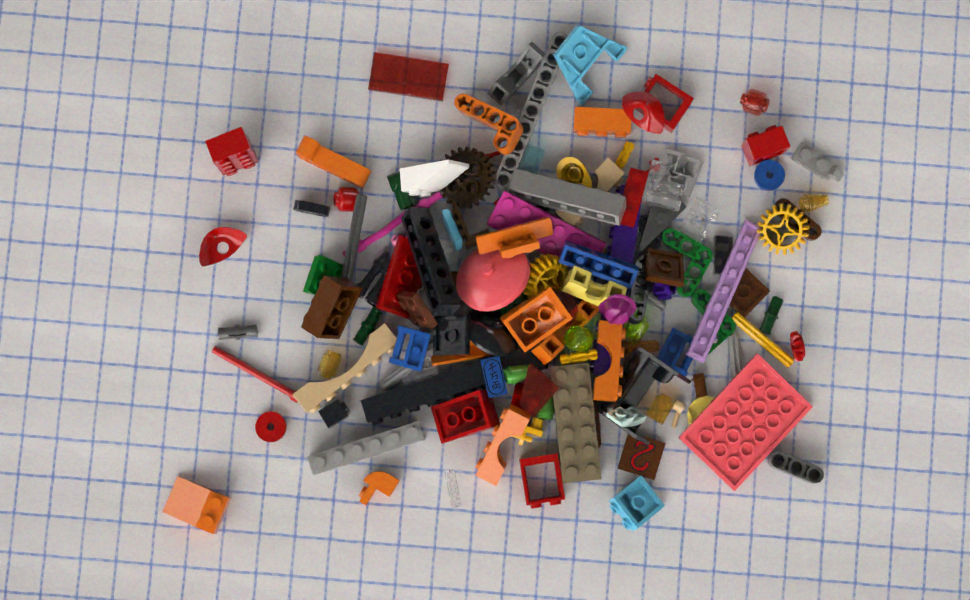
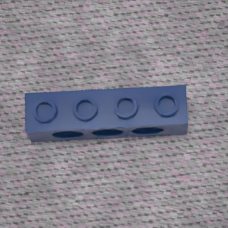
M565 240L559 256V263L572 268L575 265L591 272L594 276L613 281L631 289L639 271L637 265Z

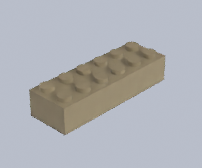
M589 363L549 367L562 483L602 479Z

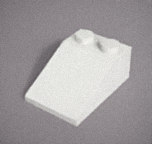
M448 159L401 168V191L409 193L410 196L430 197L431 193L441 191L469 168V164Z

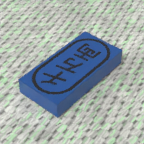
M500 357L480 360L488 397L493 398L508 394Z

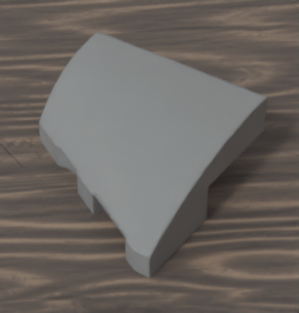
M667 148L668 189L690 197L704 162Z

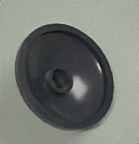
M474 311L469 315L470 340L480 350L499 357L511 355L516 350L518 343L501 321L500 314L488 311Z

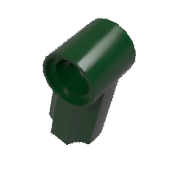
M400 171L388 175L387 179L392 192L395 193L400 210H406L409 207L415 206L416 203L413 196L401 191Z

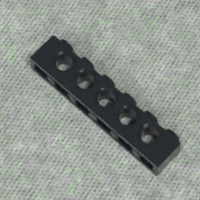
M409 207L401 217L432 315L453 316L461 307V300L458 296L430 209Z

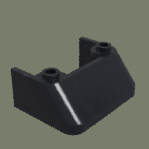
M635 348L622 365L623 377H619V385H622L621 397H618L616 402L598 401L597 410L633 438L649 445L650 441L637 433L641 424L632 427H622L606 416L607 413L620 406L623 409L631 406L636 408L655 380L665 384L670 382L674 375L688 384L691 383V380L645 349Z

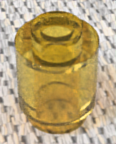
M327 350L326 354H323L317 369L320 372L319 376L330 379L331 376L335 377L342 361L340 360L341 354Z

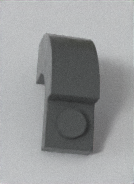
M530 42L511 68L495 81L487 94L502 106L535 72L546 53L536 44Z

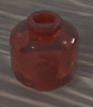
M749 89L746 94H742L740 104H742L744 112L760 116L762 113H766L770 99L767 98V94L764 92Z

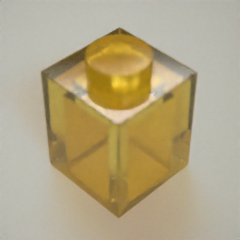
M661 394V396L656 395L645 415L662 425L674 406L671 402L672 399L665 394Z

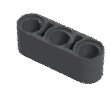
M772 452L768 456L767 461L770 467L805 482L819 483L824 478V472L819 466L784 452ZM775 455H779L782 458V463L779 466L773 462ZM794 462L800 465V470L797 473H794L791 469V465ZM812 469L818 473L816 480H812L809 476Z

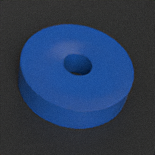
M775 160L762 161L754 171L756 185L765 191L779 188L785 179L784 168ZM766 173H772V178H767Z

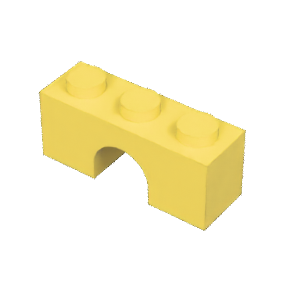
M575 265L567 274L562 288L563 292L596 306H599L601 302L611 295H625L627 287L613 281H609L607 284L595 283L590 279L591 272Z

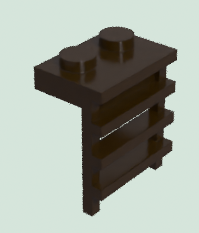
M452 201L453 210H451V214L454 219L457 218L456 225L458 229L462 230L460 234L463 240L466 239L465 249L467 251L477 246L476 236L490 233L487 228L470 236L456 201Z

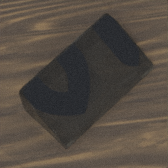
M714 236L713 275H721L733 248V237Z

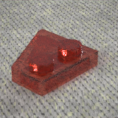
M531 363L528 366L519 405L535 417L560 387Z

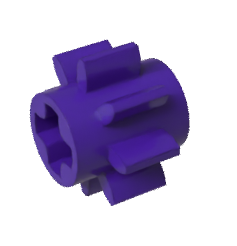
M656 282L653 284V293L655 296H658L659 300L672 299L671 295H674L677 290L676 286Z

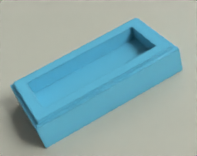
M442 210V222L455 251L462 249L463 238L450 210Z

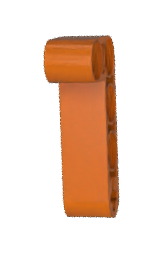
M467 94L457 95L454 100L455 107L463 115L497 130L493 139V145L501 154L508 155L512 153L524 131L523 125L519 120ZM484 109L481 115H477L479 110ZM500 116V120L493 123L494 119ZM516 124L515 129L509 130L511 125ZM503 141H507L506 146L500 147Z
M305 135L295 152L300 159L362 189L372 172L368 168L321 146L319 142Z

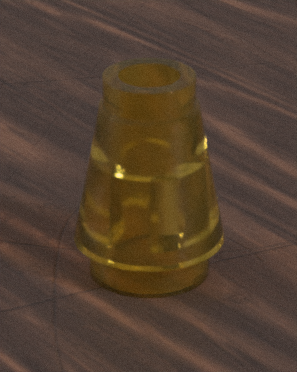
M804 194L803 197L799 198L800 210L806 213L829 204L826 194Z

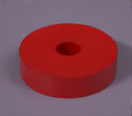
M269 411L258 417L255 430L260 439L272 443L284 437L287 424L282 415ZM270 423L274 424V429L272 431L268 430V425Z

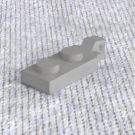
M803 142L791 158L822 179L829 180L831 177L839 182L844 175L836 169L838 165Z

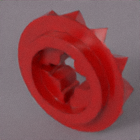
M798 331L791 332L790 346L793 357L797 362L803 361L805 345L802 335Z

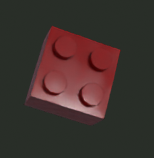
M772 125L760 134L757 131L747 135L748 137L745 138L741 147L749 167L785 154L791 147L783 126L777 127Z

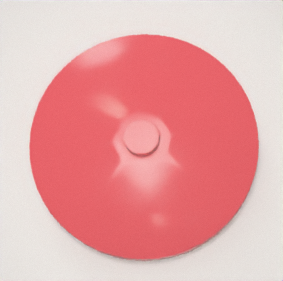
M477 248L463 261L458 270L456 289L460 298L467 306L478 311H493L507 306L523 292L530 277L528 258L524 253L517 254L512 258H502L498 250L479 254Z

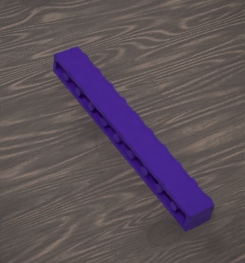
M620 185L619 189L615 190V193L623 196L625 185ZM641 203L634 228L623 225L610 226L609 238H612L611 246L607 245L606 255L633 264ZM627 287V291H626V294H625L626 296H628V292H629V288H628V287ZM601 313L600 320L608 321L605 315ZM596 321L595 332L598 331L599 321ZM594 339L592 349L597 350L598 359L590 361L589 370H593L592 375L601 376L609 370L611 358L608 351Z

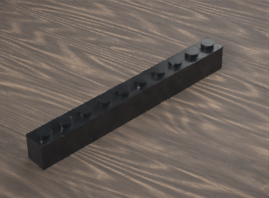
M535 346L526 352L520 348L511 355L500 357L502 370L507 369V366L530 364L532 370L537 369L539 372L548 369V365L552 362L550 361L544 365L531 352ZM480 361L360 401L367 422H372V425L384 422L383 418L389 416L391 419L402 416L401 412L409 410V413L419 411L420 406L427 404L428 407L439 404L438 400L446 399V401L457 398V394L464 392V395L475 392V388H487Z

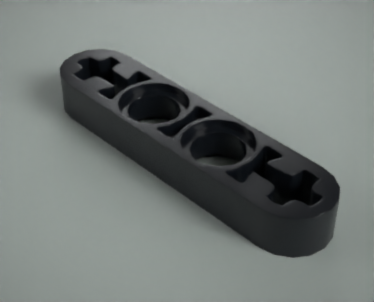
M645 255L638 256L634 265H637L639 269L637 277L643 278L646 284L640 285L635 279L632 289L630 288L629 297L634 300L636 307H638V317L635 318L634 314H632L628 322L635 325L642 322L645 316L650 281H646L645 268L641 271V262H645ZM634 294H639V295H641L642 298H643V301H641V302L636 301V300L634 299L633 295H634Z

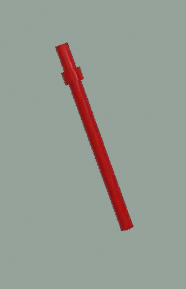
M214 346L212 353L291 397L290 400L298 403L292 396L298 390H292L219 347Z

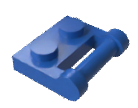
M398 325V335L392 357L389 358V363L421 372L432 334ZM405 334H410L405 358L401 360L399 357Z
M672 328L657 358L686 377L693 358L686 355L680 368L676 366V363L686 343L690 344L693 338Z

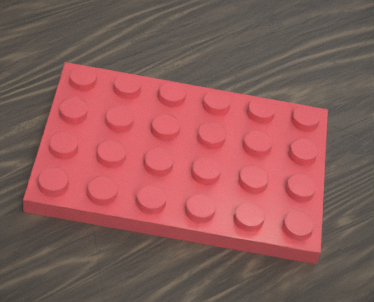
M755 354L678 438L733 491H736L813 406L759 354Z

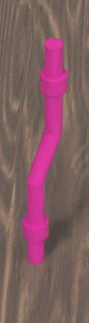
M438 191L428 198L421 199L413 207L430 208L431 204L440 200L443 196ZM405 212L401 213L381 230L364 240L360 239L357 252L361 253L366 250L367 246L384 237L401 224V217Z

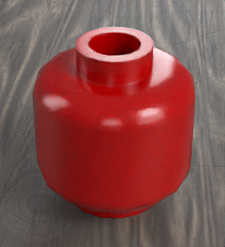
M340 187L337 192H334V207H337L338 211L353 212L356 195L359 194L358 190L353 187Z

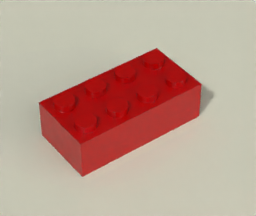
M242 127L205 141L213 163L223 176L235 175L238 173L237 170L245 168V170L256 166L255 163L259 162L252 143Z

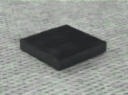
M434 316L438 325L433 328V355H470V316Z

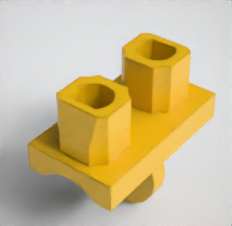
M533 417L531 426H526L522 436H513L520 439L518 445L522 446L523 441L531 443L533 437L527 436L526 433L542 437L543 420Z

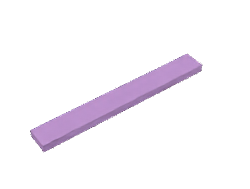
M748 220L744 221L687 350V356L701 363L705 362L760 236V233H757V229H762L763 227Z

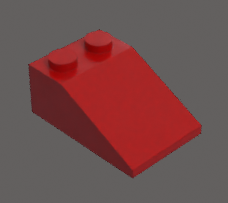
M487 389L478 390L431 407L441 444L493 429L496 425L500 426L493 398L488 397Z

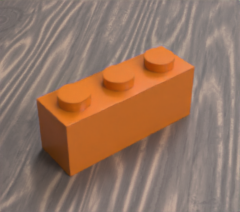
M575 107L573 133H577L578 136L596 134L597 137H607V134L615 135L616 138H626V135L631 133V120L623 109Z

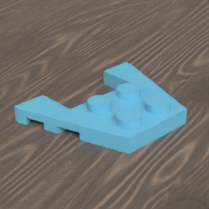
M576 25L553 55L577 102L580 105H584L593 94V91L581 81V78L603 50L614 61H619L628 48L582 26Z

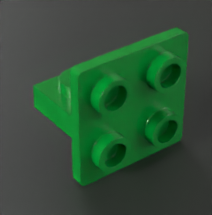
M322 255L314 256L303 292L316 295L319 283L324 275L341 277L343 264Z

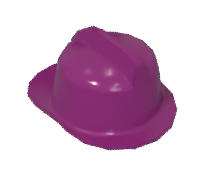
M615 294L601 302L598 308L610 324L620 325L626 323L635 312L636 303L626 295Z

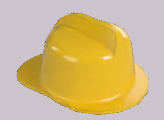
M566 157L558 163L556 168L558 179H563L573 184H583L586 187L592 188V180L587 168L577 158Z

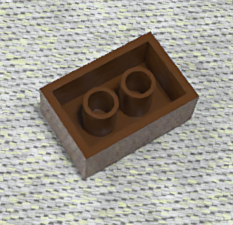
M324 275L319 283L316 295L311 300L310 308L303 318L301 328L316 338L340 339L363 288L345 277Z

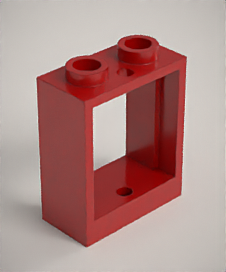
M655 74L653 78L649 77L644 84V87H646L644 92L650 93L654 85L658 83L684 100L670 121L664 118V129L672 133L694 98ZM641 108L635 109L644 115V111Z
M558 453L519 459L526 506L530 505L531 509L542 507V503L550 502V506L561 504V500H565ZM553 462L559 495L531 500L525 466Z

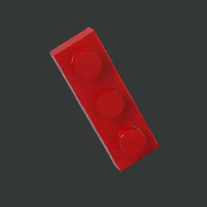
M630 167L623 196L626 197V209L620 225L634 228L649 172Z

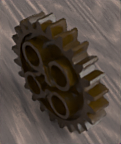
M467 146L464 150L458 147V153L455 150H451L452 156L445 154V158L469 164V168L459 176L466 177L467 175L470 177H481V179L461 180L456 178L440 192L443 193L442 199H447V204L456 201L457 206H460V208L465 209L467 205L471 209L473 204L479 206V200L486 201L484 195H491L488 189H494V187L490 185V182L496 181L491 175L496 172L490 170L493 164L487 163L490 158L487 156L483 157V152L479 151L477 153V149L473 148L471 150ZM477 164L478 170L476 173H473L472 167ZM457 182L458 189L453 191V184ZM475 183L476 190L471 192L470 187Z

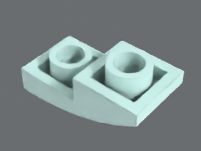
M620 406L606 415L622 427L636 426L644 423L646 415L633 406L627 409H623Z

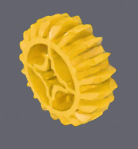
M780 203L779 210L776 205H773L772 209L774 212L766 209L768 217L764 214L761 215L765 222H758V225L763 228L757 229V233L764 234L759 237V240L766 239L763 246L765 247L770 244L771 246L768 249L770 252L773 250V247L777 248L775 252L777 255L780 249H783V255L787 254V249L792 254L794 253V246L798 250L801 249L798 242L806 243L802 236H809V233L803 232L810 228L808 225L803 226L808 219L804 218L801 220L804 212H800L797 215L798 207L791 211V204H788L787 209H784L783 203ZM784 214L780 223H769L772 217ZM789 216H792L797 221L799 230L789 225ZM786 220L785 225L789 230L785 231L781 238V230H778V227H782ZM768 229L777 233V242L771 239ZM787 235L798 236L793 242L783 244L784 237Z
M547 253L546 255L541 254L540 258H535L533 263L529 262L530 277L523 290L527 298L533 297L548 287H551L557 296L560 295L569 269L566 265L559 263V257Z

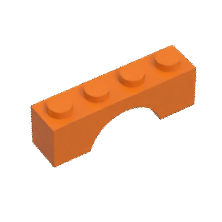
M582 300L569 312L573 319L540 341L531 352L544 365L550 362L565 347L566 343L599 312L598 306Z
M599 320L597 343L608 351L611 358V366L605 374L595 378L593 400L616 402L618 397H621L622 385H619V377H623V366H620V358L624 359L625 347H621L622 339L625 340L626 328H622L623 324H610L608 321Z
M513 404L510 405L509 409L504 408L500 419L503 421L500 426L496 425L492 435L495 437L492 443L488 441L483 451L486 455L484 459H479L475 467L478 469L475 476L497 486L507 465L500 453V443L511 436H522L532 414Z

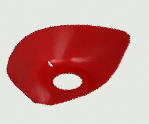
M640 91L631 92L623 96V110L634 124L650 133L661 134L663 132L665 123L664 111L660 101L654 95ZM636 108H641L644 111V117L641 120L636 119L633 115Z
M219 227L211 230L203 238L200 246V265L204 267L227 259L240 248L247 235L243 231L230 227ZM221 242H225L229 246V250L225 254H220L217 251V245Z

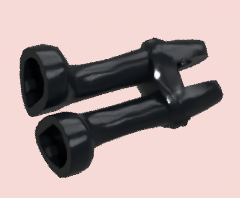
M386 250L377 259H374L373 266L360 283H355L363 288L359 295V298L363 299L379 272L382 273L380 279L365 297V301L374 308H376L388 270L382 266L390 254Z

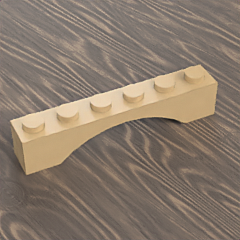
M384 323L369 335L362 356L349 371L329 381L308 382L292 396L306 414L308 412L313 414L321 408L320 403L326 399L328 402L337 395L335 391L340 387L344 390L352 384L350 380L353 377H361L367 372L366 367L370 364L375 366L382 360L380 356L386 352L388 354L392 353L397 338Z

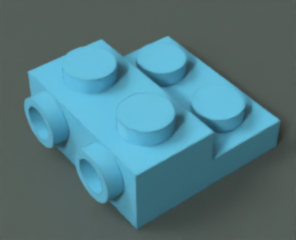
M642 475L609 500L611 511L614 514H619L623 519V526L627 530L631 529L632 532L665 506Z

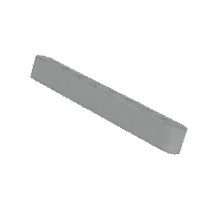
M557 32L553 35L519 117V122L530 128L529 132L523 133L518 141L523 145V148L521 150L514 149L512 153L504 155L497 171L495 186L501 191L509 189L514 173L519 168L559 69L558 63H550L548 57L554 56L553 54L559 48L555 44V40H565L567 38L564 32ZM548 73L551 78L545 81L541 78V74ZM536 90H540L544 93V96L537 98L533 93ZM532 107L536 109L537 113L529 115L526 110ZM509 159L514 160L516 163L512 168L505 165V162ZM506 177L509 182L506 185H501L498 179Z

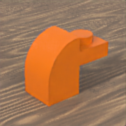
M377 471L370 473L363 480L369 486L368 488L364 486L358 495L361 497L359 502L367 505L376 490L390 497L400 480L386 472Z

